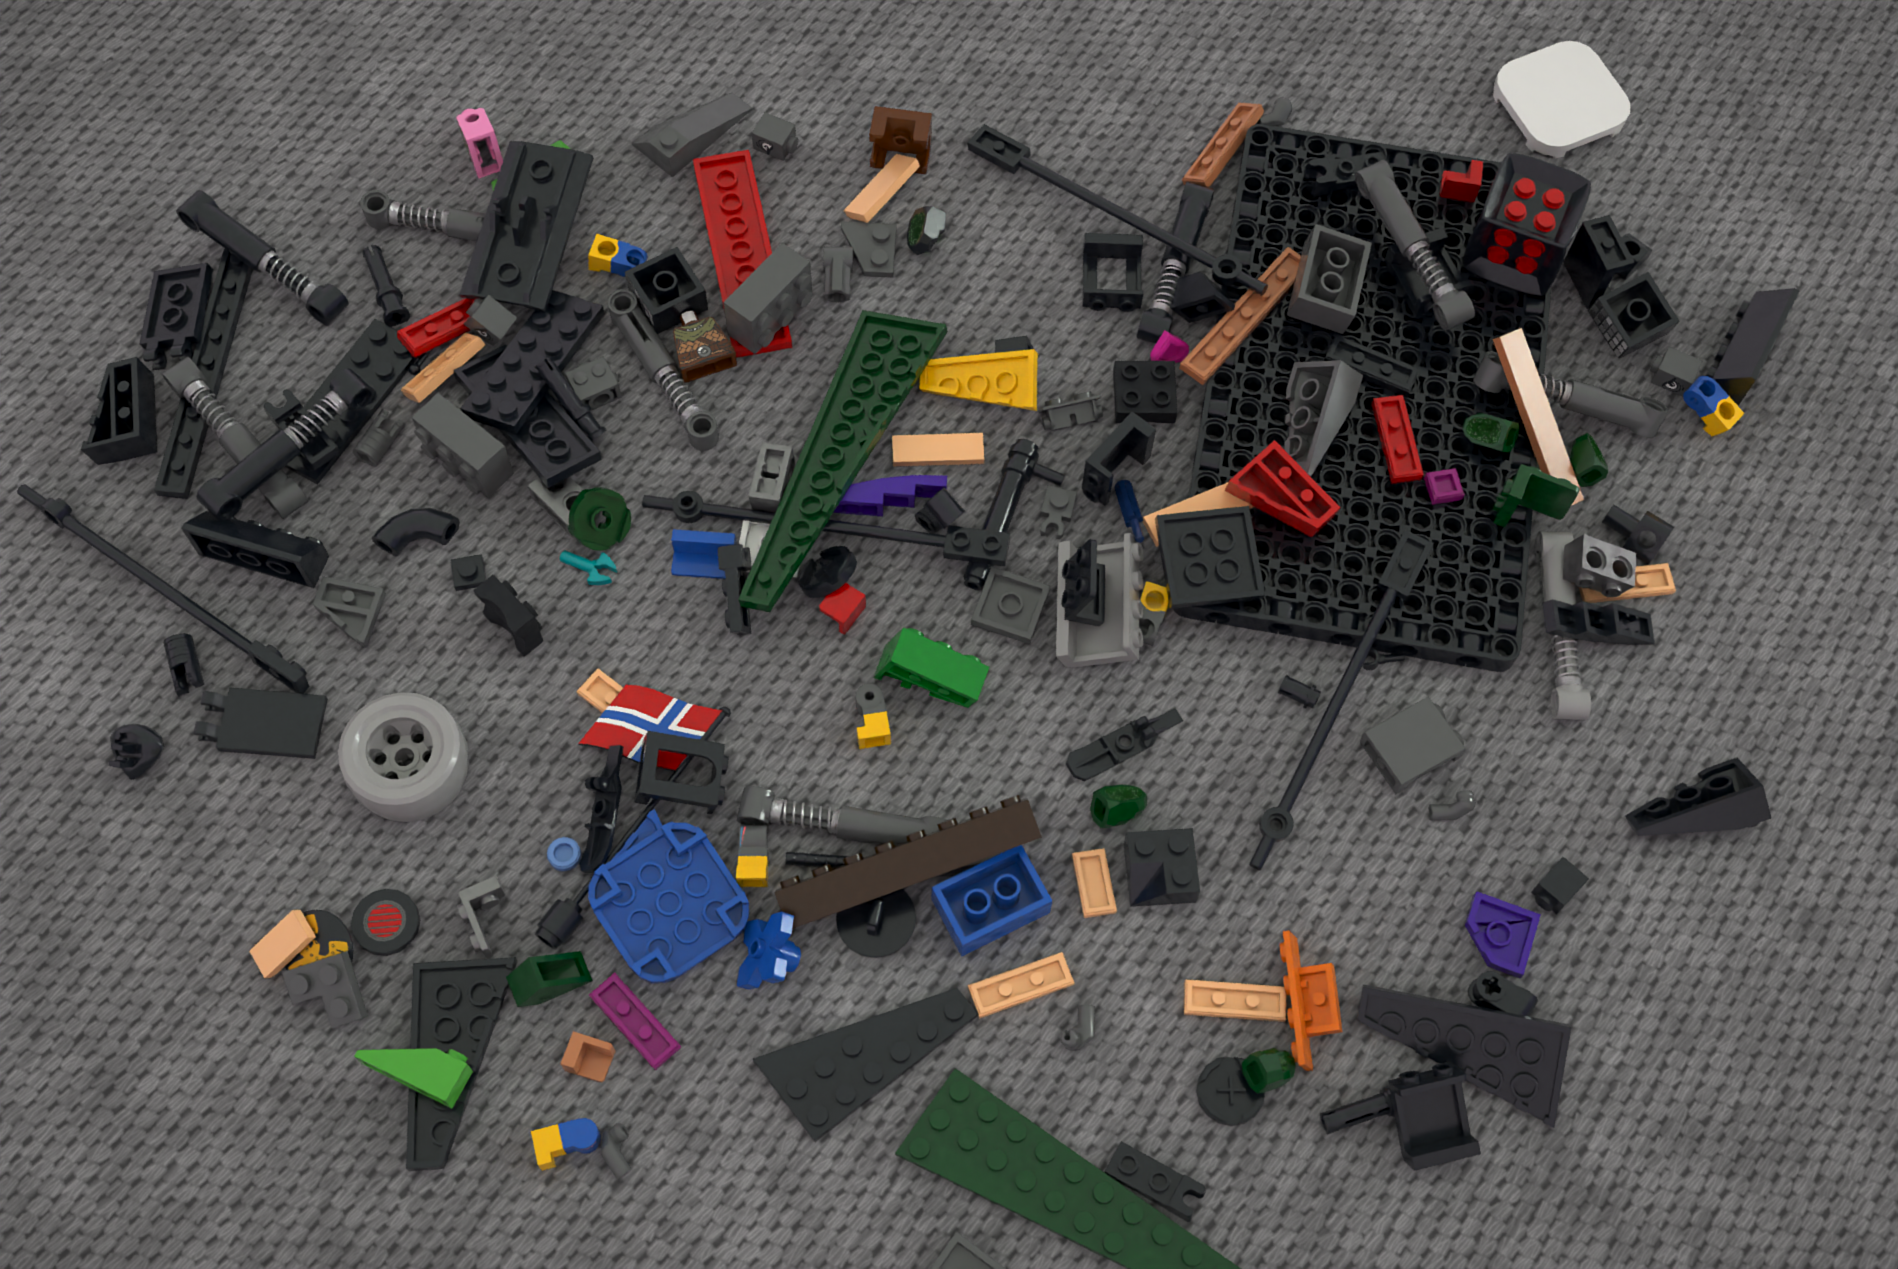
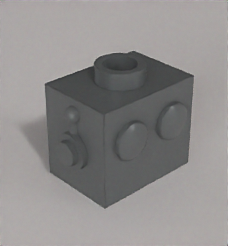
M604 356L591 362L581 363L575 369L565 373L566 380L583 404L590 405L591 411L622 398L618 384L619 378L616 373L611 371V367L606 362Z

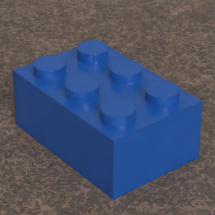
M1022 845L1009 849L933 886L931 890V900L961 956L1049 914L1052 906V899Z

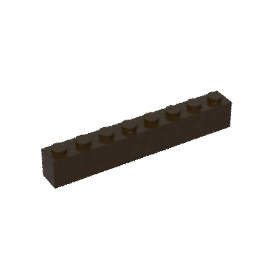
M1018 794L1001 800L1002 807L989 811L988 807L985 806L969 812L970 819L958 823L956 818L941 822L937 824L939 830L926 834L925 829L906 835L907 842L895 846L893 841L878 845L874 847L875 854L863 858L862 852L844 858V865L834 869L831 868L830 864L811 870L813 876L800 881L799 875L783 880L780 882L781 888L777 889L774 893L780 910L794 915L792 927L794 929L1042 838L1028 799L1021 800Z

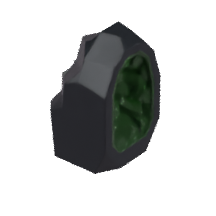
M924 206L915 210L909 221L907 231V245L913 253L920 255L931 251L933 245L939 241L940 235L945 232L946 213L933 206Z

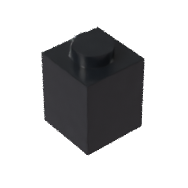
M1562 857L1531 893L1535 896L1536 903L1546 911L1552 910L1557 915L1589 878L1566 858Z

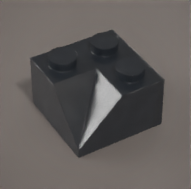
M1193 828L1127 832L1123 845L1130 907L1196 903L1200 894Z

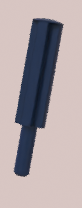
M1120 480L1115 484L1114 489L1127 528L1131 527L1135 541L1142 543L1144 536L1140 522H1143V517L1132 483L1129 480Z

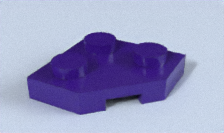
M1476 891L1472 898L1465 927L1488 967L1521 978L1525 972L1541 914Z

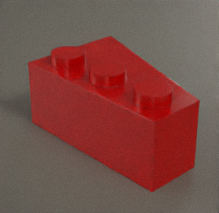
M1275 440L1229 480L1224 490L1310 537H1313L1341 508Z

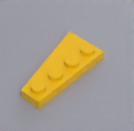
M1034 349L930 359L920 375L919 389L936 395L1037 411L1038 353Z

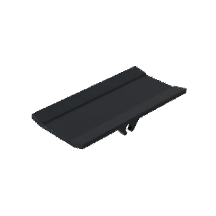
M524 141L509 142L459 294L461 298L484 299L490 295L497 302L546 312L594 159L593 155L578 150Z

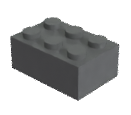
M1315 224L1304 242L1287 316L1343 334L1356 315L1372 243Z
M781 243L723 302L728 335L754 354L762 347L768 346L773 340L774 334L781 327H786L800 307L807 306L812 299L810 261L784 243Z
M437 393L412 416L416 427L414 433L422 442L420 447L423 452L433 460L438 457L443 461L444 469L453 477L459 474L464 478V484L474 494L477 495L481 492L489 498L514 474L505 446L441 394Z

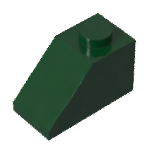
M581 951L528 957L506 976L517 1007L542 1004L593 981Z

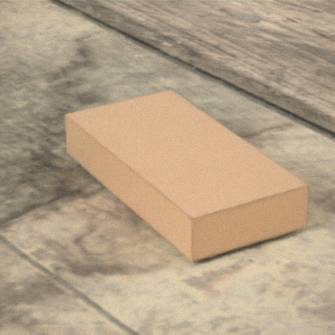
M1105 848L1072 853L1083 917L1115 914L1117 909Z
M292 910L250 950V953L263 977L271 978L281 971L316 936L302 911Z

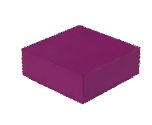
M1456 468L1425 474L1424 480L1432 505L1463 499L1464 492Z

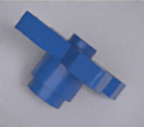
M781 911L772 914L768 922L755 919L746 923L743 942L748 947V956L739 967L738 987L751 990L758 988L762 980L773 984L785 980L786 972L791 973L795 971L800 962L801 951L798 946H795L794 942L788 940L792 934L794 915Z

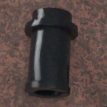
M1286 675L1278 694L1304 704L1303 708L1305 709L1307 707L1314 709L1321 691L1316 689V685L1310 687Z

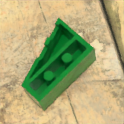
M903 627L885 645L873 678L881 681L883 675L902 681L900 687L910 689L912 684L930 691L929 696L969 708L978 701L989 666L982 664L981 660L973 655H963L954 651L947 643L934 642L924 637V634L916 629H906Z

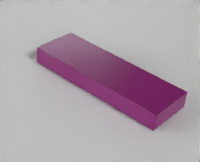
M615 972L589 994L594 1003L654 1070H657L681 1048L680 1044Z

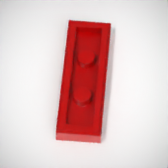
M465 298L398 330L397 338L414 358L470 331L464 325V322L469 317L465 312L475 299Z
M1403 395L1373 398L1371 404L1391 483L1422 480L1424 474Z

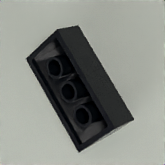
M1790 288L1755 292L1750 302L1744 300L1736 314L1741 319L1739 323L1733 322L1725 336V338L1730 340L1728 345L1722 343L1714 357V360L1719 362L1717 367L1711 365L1705 375L1714 379L1738 406L1755 383L1800 290Z
M205 511L185 522L181 528L200 556L311 588H315L329 558L323 543L313 537L300 538L282 528H277L276 530L265 528L264 525L254 520L244 522L232 517L226 521H219L209 511Z

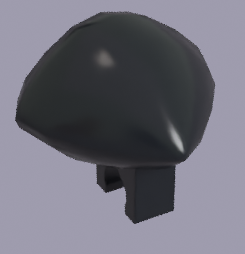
M128 724L116 728L110 736L111 750L115 760H109L108 766L121 768L130 780L136 779L149 770L160 758L165 747L162 736L154 729L140 724Z

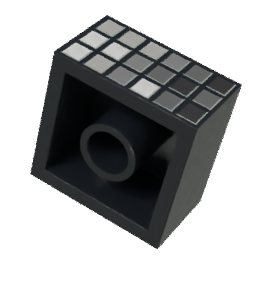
M678 247L625 271L628 290L636 295L639 307L657 334L680 324V316L687 311H695L698 315L708 310L706 290Z
M1649 272L1597 298L1588 309L1590 316L1619 359L1667 335L1680 322Z

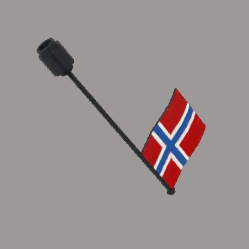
M625 685L578 745L596 747L609 751V746L621 745L624 746L622 757L639 763L642 741L647 731L707 741L726 716L730 717L731 710L726 706L717 710L693 705L651 688ZM658 750L656 768L674 771L667 781L675 782L694 756ZM652 799L608 855L605 864L610 862L616 853L623 848L633 832L635 833L646 819L647 814L654 809L660 800ZM592 877L573 901L569 898H566L565 901L557 899L537 924L539 928L534 934L552 949L556 950L560 944L564 945L584 920L580 915L582 908L578 904L588 893Z

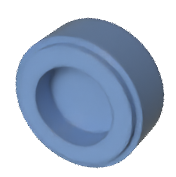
M562 837L550 844L547 850V858L551 866L556 870L569 871L580 862L581 850L575 840Z

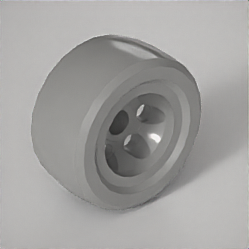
M401 692L389 694L369 702L358 710L347 723L341 735L338 749L340 770L349 791L363 807L375 815L390 821L413 822L438 814L453 802L461 792L467 779L469 767L468 746L460 725L444 706L432 698L417 693ZM416 734L424 735L422 742L414 743L412 741ZM392 735H399L400 739L396 744L388 743V739ZM428 753H431V756H430L428 762H425V761H424L425 756H426ZM378 756H386L385 763L381 765L375 763V759ZM410 759L412 763L405 766L403 762ZM394 774L398 776V779H388L387 777Z

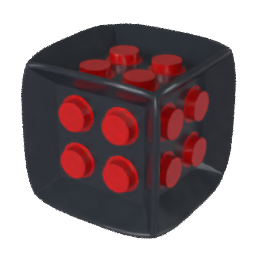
M1508 153L1501 162L1483 211L1466 247L1462 266L1478 277L1512 290L1536 296L1545 295L1551 288L1561 268L1566 248L1578 228L1589 199L1591 182L1571 170L1523 154Z

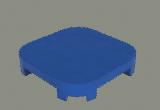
M672 821L660 826L659 830L605 865L602 864L594 871L589 884L588 899L595 916L629 968L640 979L650 983H667L680 977L734 941L744 931L749 919V902L745 892L742 891L708 840L707 835L698 826L695 827L688 823H673Z

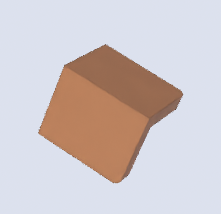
M573 1031L562 1058L561 1066L566 1072L602 1083L606 1078L616 1051L611 1043Z

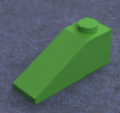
M437 1048L357 1050L354 1055L362 1065L451 1109L473 1073V1070L466 1063L468 1058L453 1049H449L447 1053Z

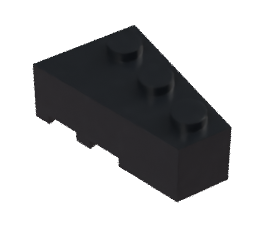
M138 357L108 363L97 396L100 400L96 415H91L89 424L92 428L88 441H83L81 450L97 465L120 462L157 453L154 374Z

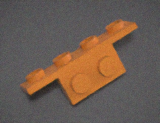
M1288 930L1283 931L1284 942L1280 943V955L1283 963H1287L1288 975H1284L1283 982L1287 996L1290 995L1292 1005V1008L1287 1010L1290 1028L1295 1031L1296 1042L1291 1043L1292 1056L1295 1063L1298 1062L1299 1066L1305 1071H1313L1309 1037L1343 1032L1335 968L1332 963L1301 967L1298 939Z

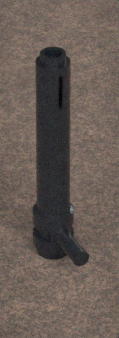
M1018 439L1015 444L1011 445L1008 452L1009 459L1004 462L1001 470L1003 476L982 530L1007 533L1024 486L1029 483L1032 475L1061 486L1065 475L1037 464L1039 448L1034 442L1027 439ZM969 562L963 576L965 586L977 591L981 590L982 586L984 587L991 566L993 567L994 565Z

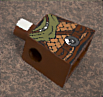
M687 311L680 316L679 319L682 326L675 328L673 334L684 383L737 366L736 352L714 318L707 317L699 320L695 311Z

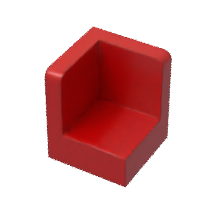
M1471 160L1466 174L1443 171L1440 197L1475 202L1481 187L1483 161Z
M845 583L824 598L819 605V610L839 623V632L845 635L866 608V595Z

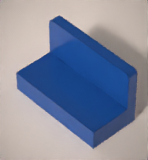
M673 529L671 539L674 550L672 575L726 578L725 571L719 569L718 547L737 545L734 533Z

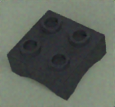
M1175 361L1114 362L1115 423H1122L1131 412H1134L1146 422H1176Z
M491 575L473 590L478 599L485 603L483 615L490 623L502 626L513 636L516 648L523 657L543 642L540 633L543 628L536 619L538 616L537 612L527 601L521 603L515 597L517 592L509 582L504 580L501 583L494 575Z

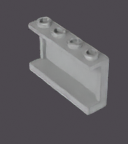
M1125 533L1124 542L1097 545V563L1105 565V622L1098 627L1064 620L1065 608L1062 607L1061 600L1065 590V579L1062 577V569L1065 561L1069 560L1077 552L1078 548L1070 540L1058 542L1056 657L1065 667H1083L1139 660V648L1143 646V635L1139 628V619L1143 618V605L1139 599V590L1143 589V576L1141 571H1139V562L1143 561L1144 557L1141 543H1137L1131 533Z

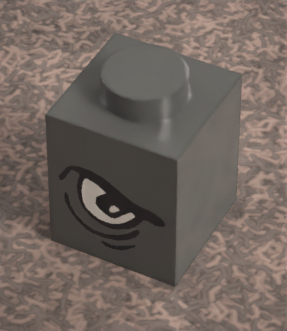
M764 112L752 132L753 149L784 161L788 153L793 154L798 145L795 124Z
M488 295L481 302L475 299L465 312L469 317L464 322V325L485 342L494 346L503 338L517 317Z
M1669 346L1664 356L1657 355L1651 366L1650 371L1655 373L1651 383L1683 397L1684 392L1693 384L1703 361Z

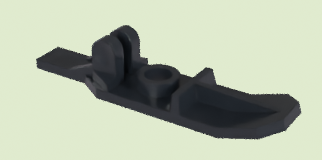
M1176 708L1150 720L1146 716H1142L1108 735L1102 736L1085 747L1070 752L1067 757L1066 766L1074 778L1087 781L1152 747L1160 733L1183 722V719ZM1125 737L1131 741V744L1125 747L1119 743V740Z
M621 745L609 746L606 766L601 775L588 777L585 780L586 788L594 791L593 793L596 795L592 807L591 823L584 826L589 830L587 846L579 862L581 871L584 873H594L602 864H605L612 848L622 790L619 771L624 746Z

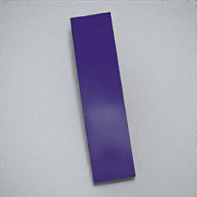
M910 475L880 478L851 484L833 513L883 517L884 506L915 508L916 497L932 498L943 487L947 490V476Z

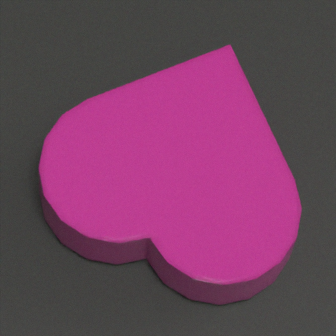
M1164 330L1151 351L1150 359L1151 361H1175V363L1183 361L1188 355L1189 346L1181 338Z

